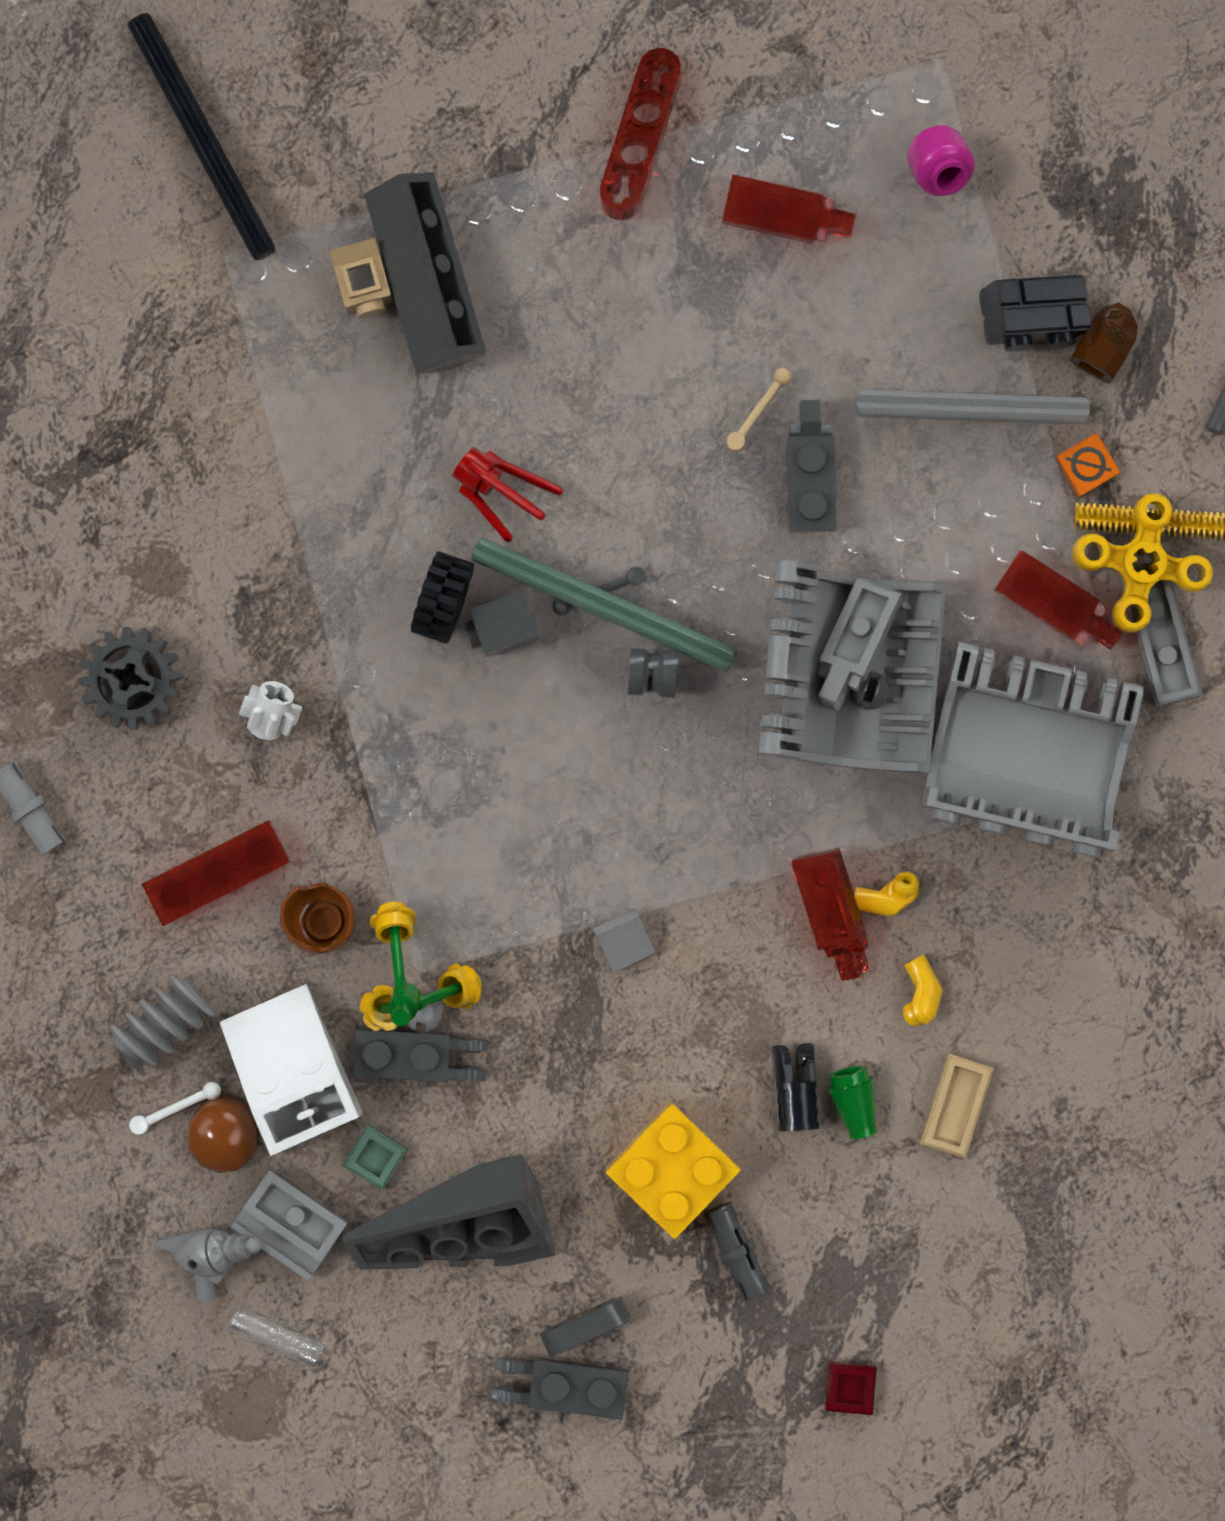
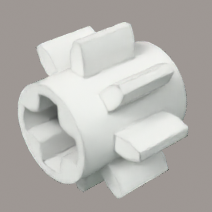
M268 681L261 684L260 688L256 685L251 686L249 695L244 697L239 715L249 718L247 728L253 735L264 740H274L280 737L281 734L287 737L290 736L292 727L297 724L302 706L292 704L294 693L289 687L279 682Z

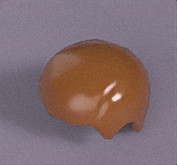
M325 882L307 886L298 885L291 890L281 904L280 924L288 940L298 949L310 954H325L338 950L350 940L355 930V910L347 895L332 885L329 886Z
M223 1095L217 1099L205 1101L194 1112L188 1126L187 1143L189 1151L200 1166L217 1173L238 1171L247 1164L249 1159L253 1158L258 1145L259 1128L250 1106L242 1099Z

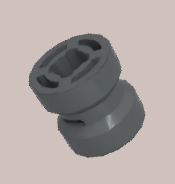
M631 648L628 695L642 696L646 692H657L660 697L675 698L678 651L664 650L658 655L649 654L646 649ZM649 669H653V677L648 676Z

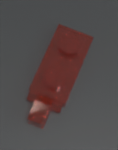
M732 174L722 223L813 244V241L825 242L827 233L851 238L856 214L834 209L835 200L824 197L823 194Z
M1022 550L1019 551L994 590L1073 642L1077 641L1083 646L1091 638L1111 650L1123 634L1122 630L1103 619L1108 609L1100 604L1101 600Z
M840 848L796 857L792 860L791 865L818 950L824 949L828 958L834 957L841 981L859 978L865 971L869 970L865 953L869 946L866 938L867 933Z

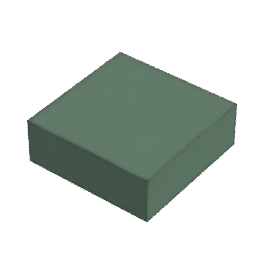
M368 1124L342 1166L384 1190L408 1148Z

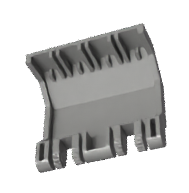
M777 560L774 582L793 586V588L775 587L773 599L779 600L782 603H791L790 618L778 617L771 619L770 630L789 634V636H769L765 678L782 681L784 685L765 684L764 695L770 696L773 699L783 700L781 714L762 715L761 726L778 729L780 732H760L758 754L829 766L892 772L929 773L947 584L939 582H894L863 579L899 592L903 598L870 670L881 674L887 680L889 696L881 707L874 710H865L854 703L851 697V689H849L839 712L820 705L821 699L818 698V695L826 679L820 678L818 675L821 667L819 659L857 578L820 570L819 566L809 563ZM870 678L863 700L872 702L879 680Z
M958 642L932 742L930 772L926 773L921 807L933 809L931 818L948 823L959 824L961 816L979 820V830L1006 836L1008 828L1027 832L1025 841L1053 847L1055 839L1074 843L1072 852L1100 858L1102 850L1115 851L1120 832L1113 830L1114 805L1128 745L1137 723L1144 686L1122 681L1111 719L1110 716L1118 680L1106 677L1100 689L1097 712L1092 713L1080 710L1083 695L1088 685V673L1076 670L1065 708L1064 703L1071 677L1070 668L1030 659L1021 695L1017 696L1025 663L1024 657L1014 655L1008 666L1005 690L1000 691L988 688L990 674L993 671L996 658L994 656L995 650L984 648L975 684L971 685L979 646Z

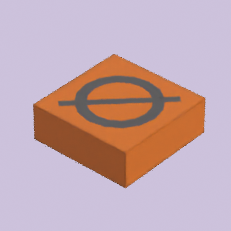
M1097 433L1054 458L1077 498L1121 473Z

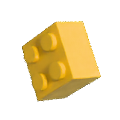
M670 1101L606 1167L605 1173L675 1240L732 1181L741 1169L683 1111Z

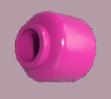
M936 125L916 135L909 145L907 152L908 166L924 192L933 196L954 194L965 187L972 178L975 169L974 156L958 130L947 125Z

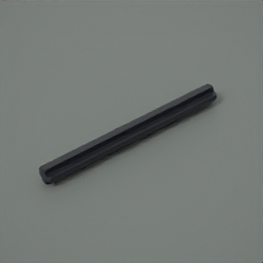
M142 13L129 21L128 27L247 249L255 261L265 259L275 252L274 243L157 26L148 13Z

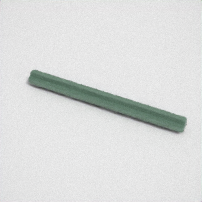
M480 538L474 548L472 560L476 563L721 671H728L735 659L736 650L733 647L486 538Z

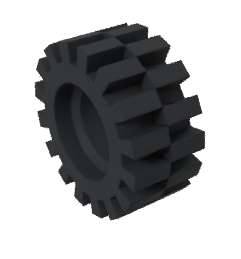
M440 551L436 552L414 611L410 630L412 633L448 644L469 590L475 566L474 563Z

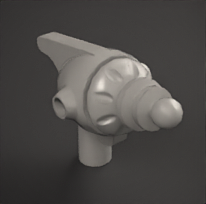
M207 1229L162 1237L156 1242V1247L170 1251L182 1268L194 1273L197 1299L199 1301H209L216 1297L214 1283L217 1284L226 1277V1271L230 1270L234 1263H239L243 1259L249 1258L252 1253L259 1252L262 1243L257 1237L249 1238L247 1235L238 1234L229 1235L222 1230Z

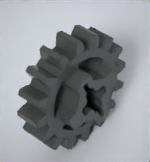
M123 627L121 639H117L109 631L104 633L107 645L102 648L97 644L91 643L89 647L96 655L93 661L81 660L80 665L89 670V676L79 678L78 684L90 687L91 690L82 698L83 702L86 704L97 702L99 704L94 712V716L98 719L106 717L109 713L112 714L110 726L119 728L124 719H127L131 730H138L141 718H144L149 725H156L157 720L154 713L157 710L167 714L172 712L170 706L166 703L168 696L172 698H180L181 696L178 690L172 688V681L183 679V673L171 670L170 667L179 659L177 654L170 653L164 655L162 653L167 646V642L162 638L150 644L151 632L146 629L140 632L138 638H134L133 631L129 627ZM130 648L127 650L124 658L114 663L107 662L108 658L117 651ZM150 654L156 659L160 667L161 680L153 677L148 667ZM135 667V674L140 676L142 680L150 683V685L131 684L128 691H126L127 684L121 681V678L112 675V672L121 674L123 672L131 673ZM100 678L108 680L113 690L112 704L103 694ZM148 694L155 696L144 707L131 710V708H134L136 700Z

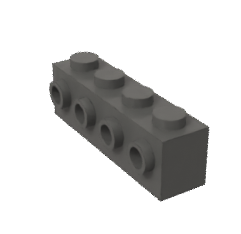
M434 172L398 174L366 192L364 197L415 373L450 371L485 354V346Z

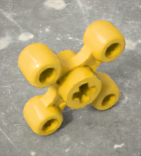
M1159 493L1146 494L1135 503L1133 518L1136 523V533L1128 544L1124 546L1114 545L1099 534L1088 533L1078 538L1072 547V559L1080 569L1096 571L1101 568H1110L1122 577L1124 592L1112 609V620L1119 630L1126 633H1136L1143 630L1149 624L1151 608L1148 603V594L1156 582L1170 581L1183 591L1196 593L1204 590L1213 578V568L1205 557L1188 555L1183 558H1174L1168 555L1162 548L1160 535L1163 528L1172 518L1173 507L1171 502ZM1149 504H1153L1158 508L1159 517L1157 520H1152L1148 517L1146 509ZM1087 544L1097 548L1098 556L1095 561H1091L1085 556L1084 551ZM1135 553L1139 556L1146 554L1150 556L1152 563L1146 566L1150 570L1149 574L1145 570L1139 572L1134 570L1132 563L1138 560L1134 556ZM1190 565L1196 567L1199 571V578L1196 582L1191 581L1187 576V569ZM1128 606H1133L1137 609L1138 618L1134 623L1126 619L1125 610Z

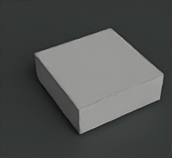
M636 909L593 928L613 973L656 954Z

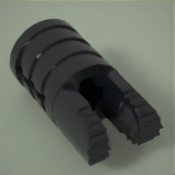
M812 1043L798 1045L799 1047L796 1052L797 1082H793L791 1053H789L787 1046L776 1045L772 1047L774 1091H776L775 1104H777L776 1118H778L777 1131L820 1129L817 1119L818 1108L815 1090L817 1082L815 1054Z

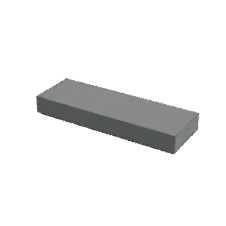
M1151 563L1135 566L1134 570L1136 572L1145 570L1149 574L1150 570L1146 566ZM1119 575L1122 589L1124 592V582L1122 580V577ZM1170 581L1156 582L1148 594V603L1151 608L1150 622L1143 630L1134 633L1154 707L1202 695L1173 583ZM1128 606L1131 622L1134 623L1138 618L1137 609L1133 606Z

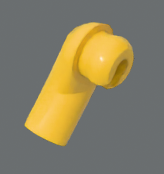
M903 871L898 873L893 880L879 891L855 886L851 909L888 917L896 916L917 898L919 894V880L913 873Z
M922 954L904 964L916 990L912 1002L903 1007L902 1013L906 1023L913 1027H918L922 1024L927 1025L936 1018L943 993L940 982L927 958Z

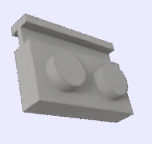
M270 1169L230 1228L240 1235L260 1239L262 1250L309 1281L349 1222L279 1173Z

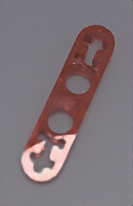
M666 48L649 50L639 62L600 185V200L603 211L615 220L633 218L639 213L643 205L681 84V64L679 58L673 51ZM660 65L667 66L668 73H663L661 76L659 92L653 90V72L657 71ZM644 104L655 105L661 112L656 120L649 123L639 121L634 116V113L638 107ZM631 145L642 146L648 152L646 158L637 164L625 162L621 154L624 149ZM623 175L629 178V197H625L622 203H615L613 195L620 193Z

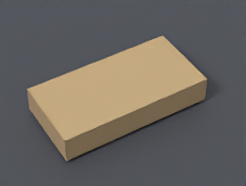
M947 1053L920 1137V1144L966 1159L992 1077L993 1067Z

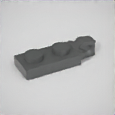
M820 399L801 400L799 404L800 425H789V437L786 439L789 532H834L837 530L835 441L834 436H832V424H821Z

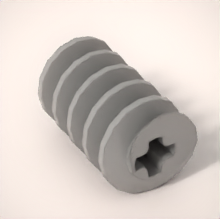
M171 974L168 978L173 991L169 993L158 986L154 988L159 1002L156 1005L142 998L139 1001L144 1014L141 1018L129 1011L124 1013L129 1025L128 1029L125 1030L114 1023L110 1025L115 1045L132 1067L142 1076L145 1075V1070L141 1060L152 1066H156L160 1062L156 1048L168 1054L174 1051L171 1035L184 1042L189 1038L185 1023L200 1029L204 1025L200 1011L212 1017L217 1015L206 997L188 979L184 981Z

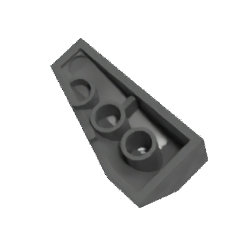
M522 1154L476 1165L343 1234V1244L361 1270L419 1268L424 1260L450 1261V1267H466V1259H494V1266H512L555 1255V1246L539 1183Z

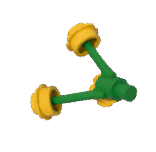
M401 902L382 904L378 908L377 914L372 915L370 918V926L375 928L377 939L391 944L394 972V989L388 985H378L373 988L372 992L365 993L361 998L359 1008L364 1014L363 1022L374 1031L380 1029L391 1031L397 1026H405L416 1016L417 1011L440 1000H443L451 1008L469 1009L473 1004L479 1002L482 994V984L478 974L470 966H461L458 963L448 967L446 972L439 978L438 990L429 994H420L419 989L415 985L407 983L404 974L401 942L408 940L414 934L413 926L416 924V914Z

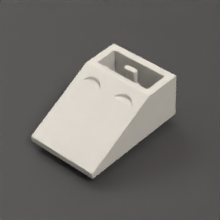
M307 984L220 1021L248 1104L270 1156L354 1120L363 1114Z

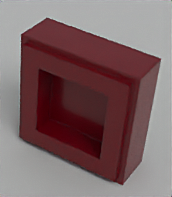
M828 1361L825 1411L873 1415L876 1365Z

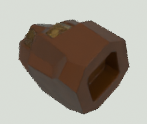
M1120 303L1108 305L1101 309L1091 321L1090 330L1084 333L1069 361L1094 378L1110 384L1137 338L1138 325L1132 311Z

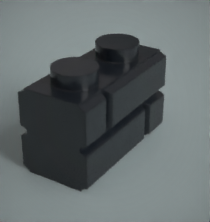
M1081 275L995 280L980 290L979 299L981 312L985 317L983 325L986 343L989 345L1004 344L1005 351L1026 350L1033 347V342L1047 341V346L1050 349L1064 348L1074 345L1076 337L1090 330L1089 307L1085 302L1087 299L1084 277Z

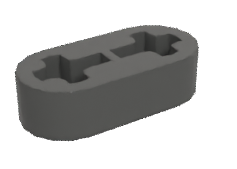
M620 1296L551 1326L541 1332L540 1337L549 1356H555L627 1323L632 1318L623 1298Z

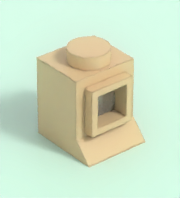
M375 238L329 250L348 315L357 313L359 318L371 317L384 312V305L393 303Z

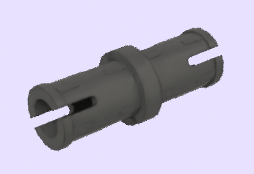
M731 1201L705 1212V1219H707L721 1249V1253L718 1255L722 1264L727 1263L732 1272L743 1301L753 1299L769 1291L771 1287L753 1252L756 1246L752 1239H747Z

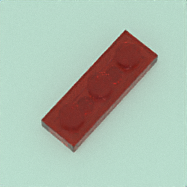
M268 820L142 883V886L162 926H167L292 862L272 822Z

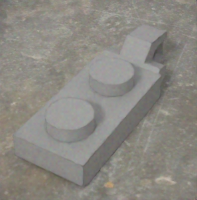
M861 578L856 579L819 659L821 667L818 675L820 678L826 679L818 695V698L821 699V706L839 712L849 689L859 691L862 683L866 681L902 603L901 593Z

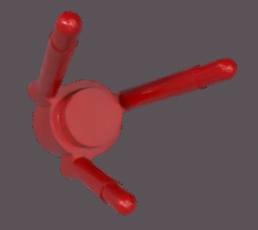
M473 447L460 460L452 477L462 484L458 492L475 505L504 541L511 542L513 539L512 534L478 494L479 491L486 496L494 488L538 520L545 519V513L500 480L502 473L499 470L558 496L563 493V489L540 476L502 460L490 450L484 454L476 447Z

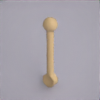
M781 367L775 371L774 382L737 432H732L728 435L726 443L730 450L739 451L744 447V437L781 386H786L791 382L792 374L789 369Z

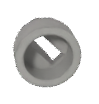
M440 1000L417 1011L416 1016L410 1020L408 1025L416 1031L418 1022L425 1023V1033L434 1030L441 1022L444 1002Z

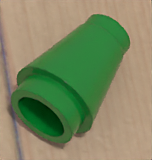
M851 1066L831 1073L829 1075L831 1085L828 1086V1091L849 1132L850 1139H862L876 1134L874 1077L868 1075L866 1066Z

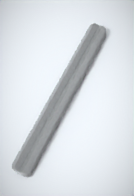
M859 390L855 399V411L859 417L1085 424L1089 419L1090 404L1089 400L1085 397Z

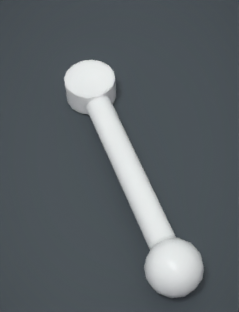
M208 1082L200 1092L146 1117L144 1115L133 1117L129 1124L130 1130L138 1135L143 1134L155 1122L205 1099L214 1100L219 1098L221 1088L216 1082Z

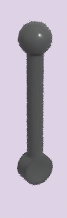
M632 567L627 572V575L600 585L597 588L611 592L628 584L639 586L645 580V572L640 567ZM558 598L554 600L552 605L554 612L558 615H566L571 607L574 606Z

